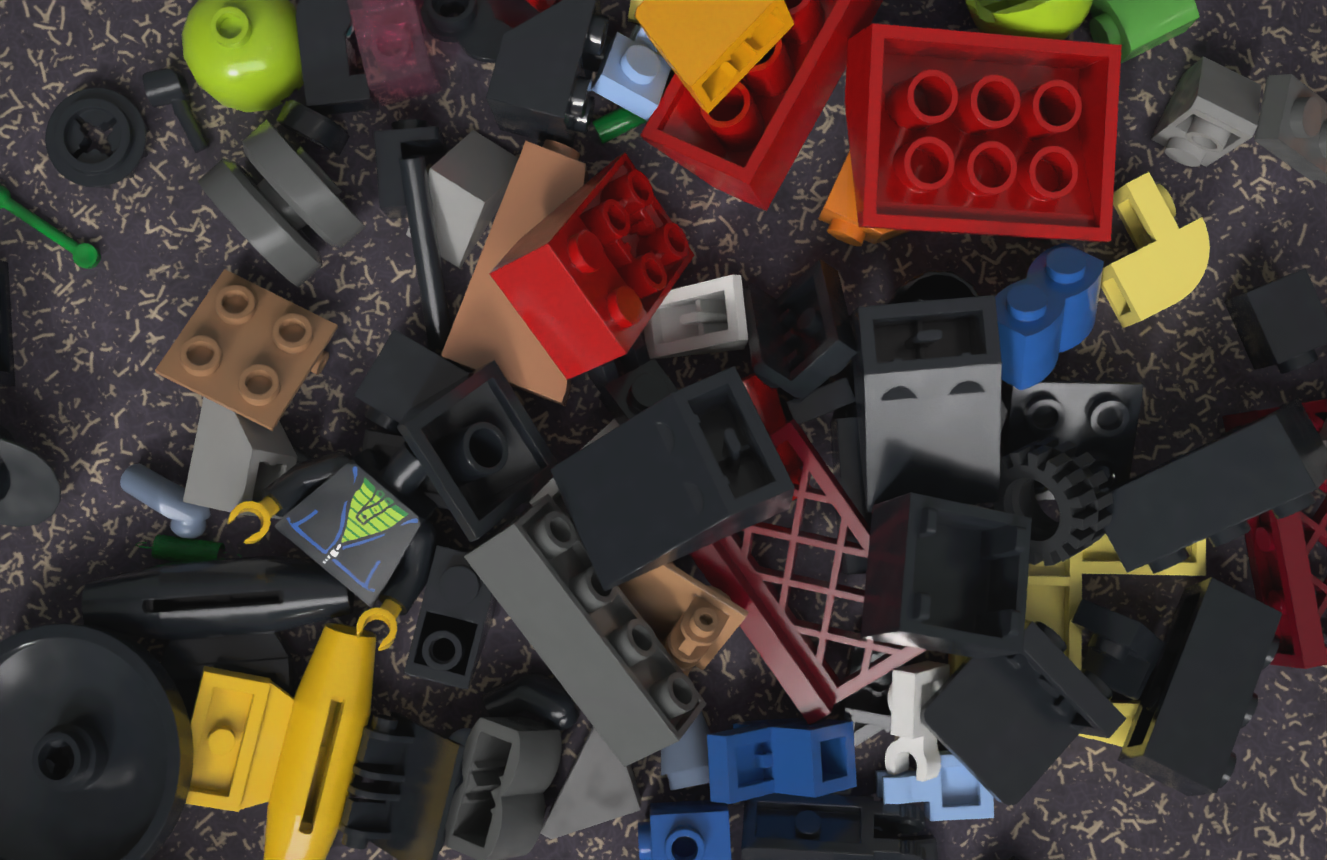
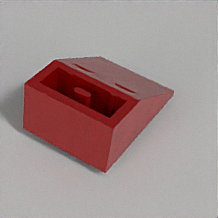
M624 152L518 240L489 274L568 380L627 354L695 255L689 247L683 230L671 221L654 196L648 178L635 168Z

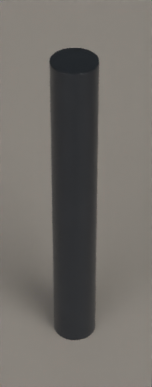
M404 156L398 160L429 348H444L451 331V323L425 156Z

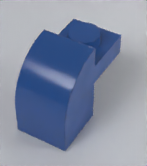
M805 718L754 720L734 723L731 730L707 734L711 802L732 804L772 793L816 798L857 787L853 721L820 719L809 725Z

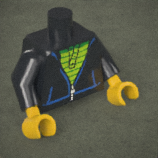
M406 441L388 462L369 448L356 457L343 451H335L298 462L261 492L262 500L260 502L246 501L238 504L231 511L227 524H230L243 512L256 514L261 521L260 531L252 534L244 541L245 544H253L261 540L268 532L271 524L270 518L274 515L282 517L274 526L277 530L369 607H372L379 599L382 603L381 607L365 611L357 622V638L363 633L365 625L372 620H381L388 625L390 632L381 642L378 651L388 649L394 643L397 635L396 618L398 615L408 614L426 586L436 550L438 534L434 525L429 521L437 506L433 500L418 488L428 475Z

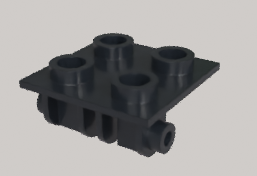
M1042 380L1040 383L1024 390H1019L1013 386L1004 387L1002 401L1009 413L1004 456L1039 439L1042 441L1048 437L1058 438L1059 445L1069 440L1078 445L1075 457L1088 452L1095 459L1088 467L1093 475L1101 470L1104 471L1108 481L1099 485L1100 492H1105L1129 480L1144 384L1142 382ZM1035 480L1034 491L1036 499L1055 500L1049 489Z
M391 712V716L373 714L371 725L363 728V735L357 755V760L363 763L355 764L353 772L375 781L374 783L352 782L349 784L348 792L363 798L347 797L342 819L338 830L344 833L341 843L354 849H367L370 841L397 860H437L445 842V826L454 789L461 777V761L465 746L400 713Z

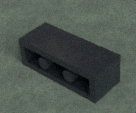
M1212 577L1186 588L1180 598L1166 634L1164 649L1149 678L1117 761L1186 796L1217 793L1218 789L1228 782L1235 769L1237 758L1232 750L1239 731L1249 723L1256 711L1258 695L1254 693L1261 671L1272 662L1279 648L1280 638L1275 633L1282 612Z

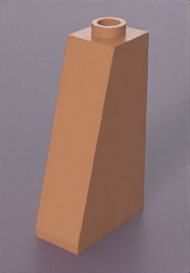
M545 140L542 147L525 141L441 357L471 371H475L495 360L510 386L566 407L570 396L571 379L567 380L489 273L518 240L586 184L589 176L586 163L578 161L580 153L573 148L553 140Z

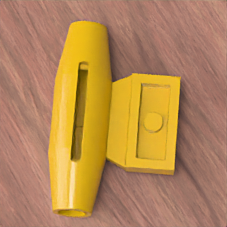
M337 623L325 624L294 697L275 684L270 678L204 666L190 720L193 740V771L185 804L239 812L241 809L268 802L264 860H326L338 832L347 797L350 798L351 793L348 792V787L350 783L354 782L355 773L353 772V767L359 762L357 755L363 735L362 732L363 728L368 725L371 714L376 634L364 629L361 636L357 638V627Z

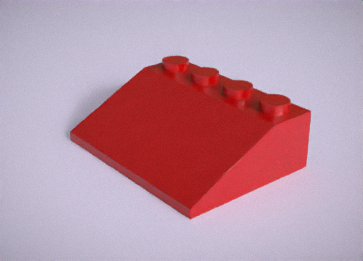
M876 23L870 24L850 37L847 42L845 112L858 227L1110 242L1122 45Z

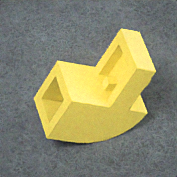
M1149 172L1126 183L1116 190L1113 196V205L1137 251L1104 267L1102 272L1101 288L1122 328L1138 323L1184 299L1200 282L1209 260L1210 242L1203 218L1201 217L1179 229L1174 220L1176 208L1172 197L1161 184H1155Z

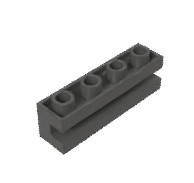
M549 494L531 504L517 518L513 516L499 525L464 556L624 767L678 742L707 703L695 689L692 681L683 673L655 636L653 629L643 620L621 589L616 586L607 591L603 590L578 532L575 530L570 519L563 514Z

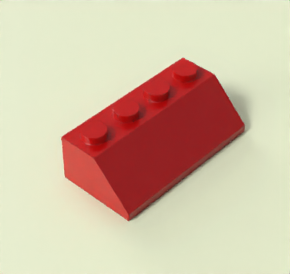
M784 0L794 25L709 114L700 107L678 76L674 74L661 97L659 106L649 118L640 136L644 141L712 187L767 211L846 69L848 39L871 24L883 0Z

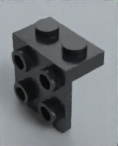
M1025 621L1022 654L982 659L968 657L923 705L920 712V719L924 726L998 802L1006 805L1017 804L1079 734L1110 738L1126 720V717L1110 702V699L1113 697L1110 688L1092 672L1086 669L1079 670L1064 654L1067 645L1053 629L1039 621L1035 623L1033 621Z

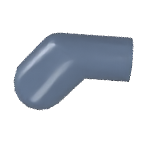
M140 463L131 465L124 471L120 480L123 491L171 519L170 528L177 536L196 538L204 533L207 525L206 519L211 516L210 508L183 502L184 487L166 479Z

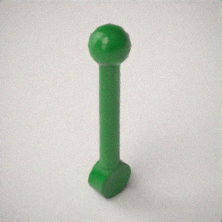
M0 185V209H6L72 253L73 260L79 267L92 269L99 264L101 254L96 246L88 243L79 244L12 199L10 191L5 186Z

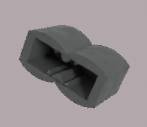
M524 716L481 717L475 723L466 740L462 757L463 783L453 795L445 826L446 847L476 860H501L525 856L532 850L540 836L544 822L545 800L543 792L553 781L560 763L562 739L559 729Z

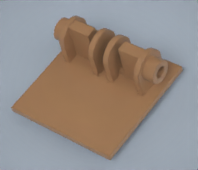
M224 269L161 360L155 372L273 431L308 374L312 372L319 375L324 369L329 358V352L324 349L338 329V325Z
M669 562L618 585L643 620L653 629L655 636L686 676L695 666L703 671L749 613L732 602L730 597L722 590L701 583L677 568L673 562Z

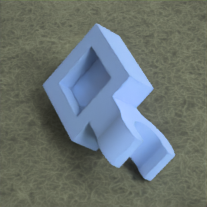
M636 25L630 38L619 32L616 33L608 45L591 90L648 121L659 106L671 67L663 57L656 54L658 50L642 27Z
M949 750L939 751L941 768L938 776L924 782L916 780V771L907 770L896 775L888 774L887 770L876 771V793L878 798H883L884 804L924 802L925 817L930 821L994 818L993 796Z

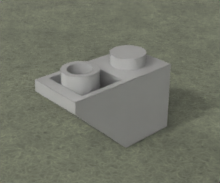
M1203 56L1182 74L1151 140L1165 146V154L1180 164L1190 167H1198L1201 164L1207 167L1253 137L1258 126L1261 85Z
M204 397L183 502L231 512L242 502H260L262 500L261 492L297 462V455L280 421H278L272 431ZM252 512L241 513V515L257 516ZM274 515L272 518L281 519L282 517Z

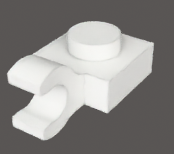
M924 661L893 669L892 683L888 691V706L891 711L890 735L900 737L889 745L885 754V766L888 774L896 775L909 769L910 753L917 763V781L924 782L938 776L941 768V758L938 751L937 738L921 722L920 712L923 705L950 677V664Z

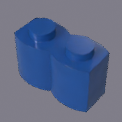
M1061 243L1047 249L1033 261L1029 267L1027 279L1007 286L995 296L1002 362L1001 380L1019 390H1024L1040 383L1054 369L1060 352L1077 346L1090 334L1096 320L1104 261L1067 243Z

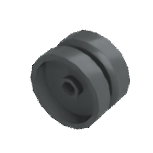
M266 119L242 140L244 154L264 177L259 183L238 163L222 158L198 180V183L216 207L249 243L284 277L300 287L323 266L320 251L303 232V227L308 224L330 246L343 248L366 226L339 197V194L342 192L341 189L301 146L296 150Z

